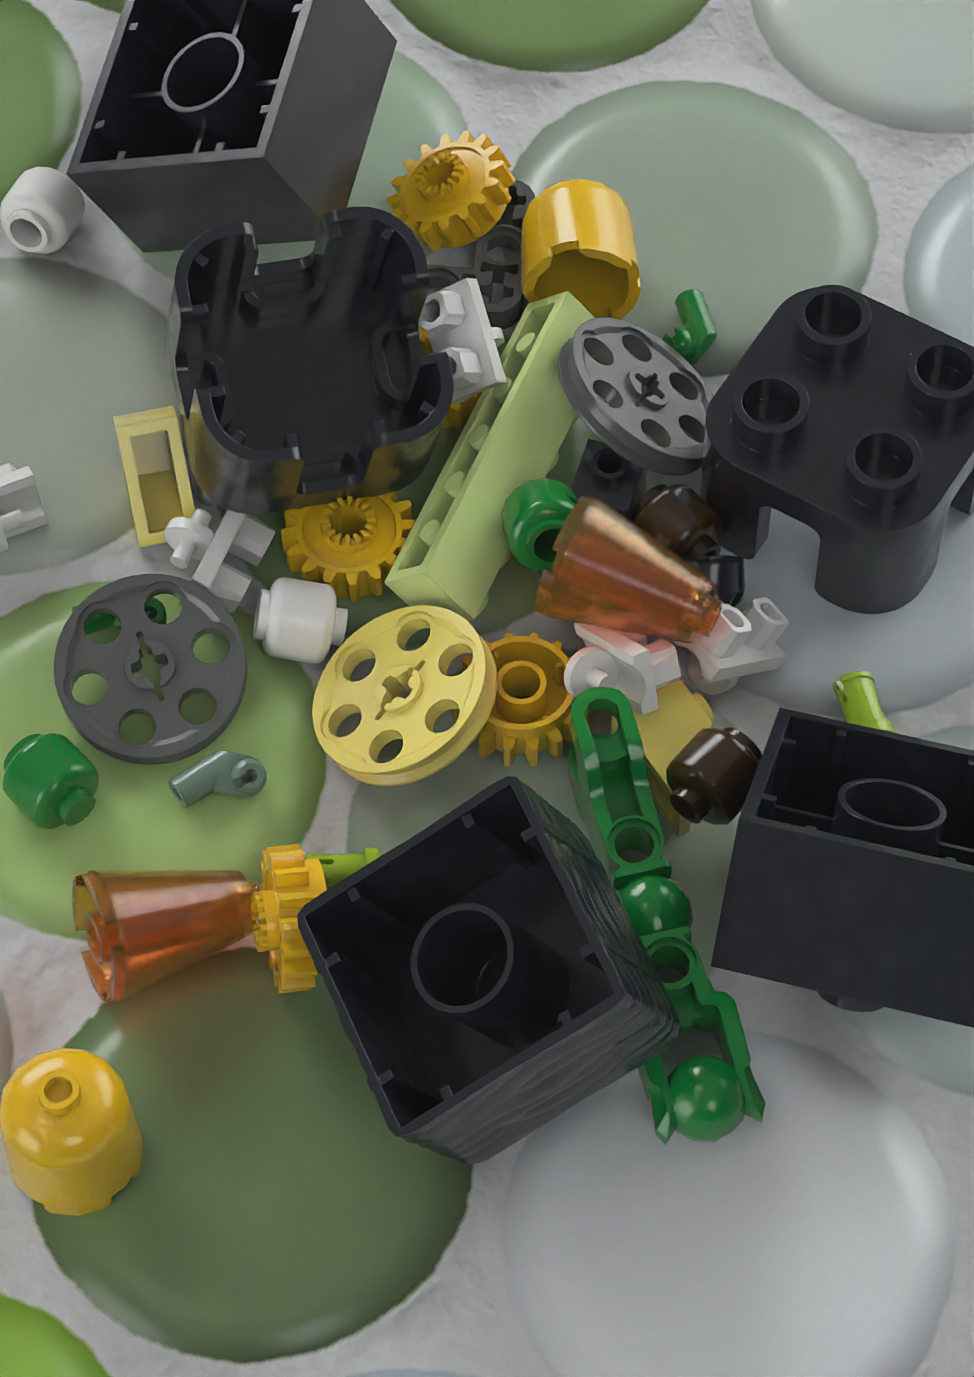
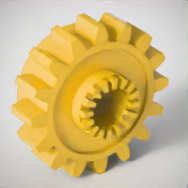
M464 130L457 142H453L448 134H444L440 139L439 147L432 150L429 145L424 144L421 146L422 157L418 161L406 159L402 163L408 172L406 176L392 179L391 184L397 193L389 196L387 203L394 211L392 215L405 222L416 234L421 245L426 242L432 251H437L439 248L461 247L481 238L496 225L503 215L507 203L511 201L508 187L515 183V178L509 170L511 164L497 144L493 145L486 134H482L475 140L469 130Z
M397 491L365 498L358 497L357 499L347 496V500H342L341 497L336 498L337 502L285 510L286 528L281 530L283 552L286 553L290 573L301 572L302 580L330 585L335 590L336 597L349 598L351 602H357L359 597L374 594L376 597L383 595L382 589L387 586L384 581L416 522L412 519V504L409 500L398 502Z
M512 632L505 633L504 638L492 643L484 640L489 646L496 663L497 691L488 720L476 737V739L479 738V756L485 759L495 750L502 751L504 766L511 767L516 755H525L531 767L538 766L539 752L547 750L556 759L562 757L563 738L573 742L570 730L571 706L575 699L567 692L564 684V671L571 657L568 658L564 654L563 643L558 640L550 643L540 639L538 633L532 632L530 636H514ZM465 655L462 658V672L469 667L473 657ZM452 709L454 722L459 718V709ZM590 714L586 718L587 722H589Z
M300 844L265 847V850L262 851L263 863H261L263 884H261V891L253 892L251 896V910L254 913L251 914V918L259 922V924L252 925L256 949L258 952L269 951L270 969H273L274 985L278 987L279 994L312 990V988L316 987L315 976H318L319 973L298 928L297 914L304 905L327 890L323 869L318 858L305 859L304 851L300 850Z

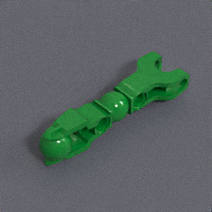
M608 687L591 688L576 696L571 706L570 730L573 743L569 747L568 775L578 811L589 829L597 858L601 861L608 879L618 893L635 926L654 969L670 967L678 970L684 976L682 980L676 983L663 982V986L678 1014L680 1033L688 1031L693 1025L698 1030H711L716 1036L723 1057L722 1060L717 1056L694 1055L679 1063L668 1076H666L661 1053L638 1067L647 1100L651 1103L654 1131L665 1145L675 1131L693 1141L715 1142L730 1134L743 1121L745 1115L762 1122L766 1102L750 1068L751 1057L735 1000L726 992L713 990L712 983L706 976L700 955L691 943L692 905L680 884L671 879L672 866L670 859H663L664 835L650 789L641 736L630 702L620 690ZM595 710L609 712L618 722L615 734L601 733L592 735L586 721L587 716ZM635 849L643 852L648 858L642 862L631 863L623 860L618 854L625 850Z

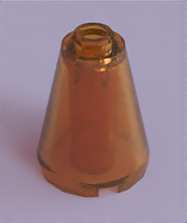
M587 495V498L581 497L568 515L552 550L558 552L552 566V571L543 570L535 598V610L547 615L549 618L692 644L698 634L705 637L710 636L724 603L714 598L717 584L604 501Z
M90 870L86 874L76 876L73 880L72 888L74 923L76 931L85 929L90 950L81 952L91 983L100 999L105 1003L116 1000L123 1001L254 934L252 925L256 924V920L251 918V914H254L251 910V896L253 892L260 891L256 881H247L240 870Z

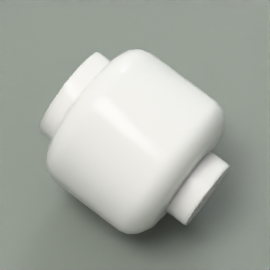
M37 166L28 169L16 180L1 201V226L9 240L26 252L40 254L56 252L69 240L83 219L85 211L83 194L65 173L49 167Z
M286 577L278 578L272 584L270 591L261 589L259 592L254 618L253 638L262 640L264 651L271 657L313 664L320 663L327 656L330 645L341 646L343 644L348 609L337 607L336 593L330 585Z

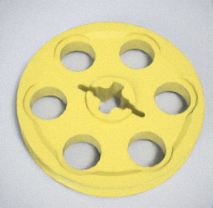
M417 605L385 613L354 632L337 649L323 670L315 690L312 708L316 737L323 750L345 773L360 782L375 786H399L427 778L456 760L473 743L488 720L497 691V668L494 656L487 643L476 632L474 627L465 618L449 609L431 605ZM425 628L431 629L430 636L422 647L413 651H405L408 639L415 632ZM465 653H473L472 662L464 672L456 676H447L448 666L456 657ZM366 659H376L375 667L366 678L359 681H351V674L360 662ZM403 691L410 693L405 699L398 697ZM450 709L460 710L459 718L450 729L440 733L433 732L434 724L442 713ZM361 713L362 718L356 730L347 736L337 737V730L341 722L352 714ZM397 739L403 740V747L393 760L386 763H378V755L387 743Z

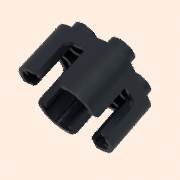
M358 206L335 209L321 217L314 249L311 254L302 258L257 264L259 250L254 227L251 223L242 222L218 226L203 232L191 241L181 254L176 267L165 343L191 470L203 492L214 502L231 511L244 514H264L337 502L336 498L341 497L342 500H347V496L357 499L358 497L365 498L388 494L401 490L415 481L429 462L453 398L454 380L446 351L423 355L418 321L430 288V275L424 249L412 229L398 217L377 208Z
M823 285L803 290L786 299L777 308L720 386L707 408L700 497L723 521L722 535L717 544L737 556L744 557V559H753L768 538L771 508L808 525L819 535L820 546L814 588L823 599L845 610L861 614L886 613L899 609L911 602L922 591L936 567L948 507L951 506L969 516L974 513V347L845 286Z

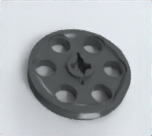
M608 317L593 318L581 324L573 337L562 346L559 352L558 374L569 402L582 421L607 446L627 460L647 470L671 476H683L698 470L702 466L706 412L713 395L697 371L670 345L635 324ZM588 352L591 353L592 355H594V356L599 360V362H597L596 360H594V359L588 354ZM645 385L647 390L640 398L641 404L637 407L635 402L642 394L641 388ZM597 395L602 397L609 404V406L606 403H604ZM683 430L688 432L693 437V439L686 435ZM645 434L650 436L656 442V444H654L649 438H647Z
M139 574L120 578L104 585L89 595L73 611L65 623L57 642L54 657V679L58 697L69 721L89 744L106 755L121 761L144 765L163 764L182 760L196 754L214 742L226 730L238 712L244 696L247 681V662L239 629L231 614L214 595L199 585L180 577L165 574ZM160 594L173 595L182 604L179 617L168 624L155 623L146 615V607L149 601ZM111 614L118 618L122 624L121 632L117 639L104 645L90 641L86 636V626L89 621L96 615ZM209 633L222 635L230 645L226 657L214 664L203 663L193 654L196 641L201 636ZM139 637L144 638L149 655H153L157 663L168 662L169 664L160 668L161 679L158 680L164 696L163 701L158 700L153 683H149L145 674L136 676L133 674L142 669L141 659L143 654L138 642ZM93 673L106 679L108 683L107 694L100 702L85 705L74 699L72 689L78 678L85 674ZM196 693L209 695L217 704L216 713L213 718L207 723L200 725L191 724L180 715L183 701ZM145 714L155 721L156 731L147 743L131 745L120 737L121 724L130 715Z

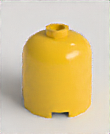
M579 178L562 180L550 185L529 203L523 218L521 231L522 293L529 303L569 291L595 318L609 316V318L621 320L634 309L641 294L638 260L631 212L619 193L598 181Z
M58 1048L40 1053L15 1070L3 1088L0 1103V1130L14 1184L18 1189H22L27 1197L43 1204L45 1210L52 1214L81 1216L105 1209L112 1204L111 1197L126 1187L130 1178L136 1177L141 1170L144 1143L125 1082L106 1060L80 1049Z

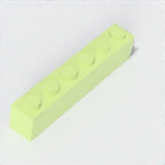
M569 291L527 305L500 357L507 383L482 392L384 581L409 606L431 605L442 607L459 614L467 621L474 620L486 607L489 599L487 593L499 569L506 564L512 554L502 525L501 514L505 501L514 489L530 480L545 478L546 474L558 462V450L569 428L579 419V415L572 407L561 385L558 374V356L562 346L573 337L580 325L595 317ZM588 352V354H589L594 360H596L597 362H599V360H598L594 355H592L591 353Z

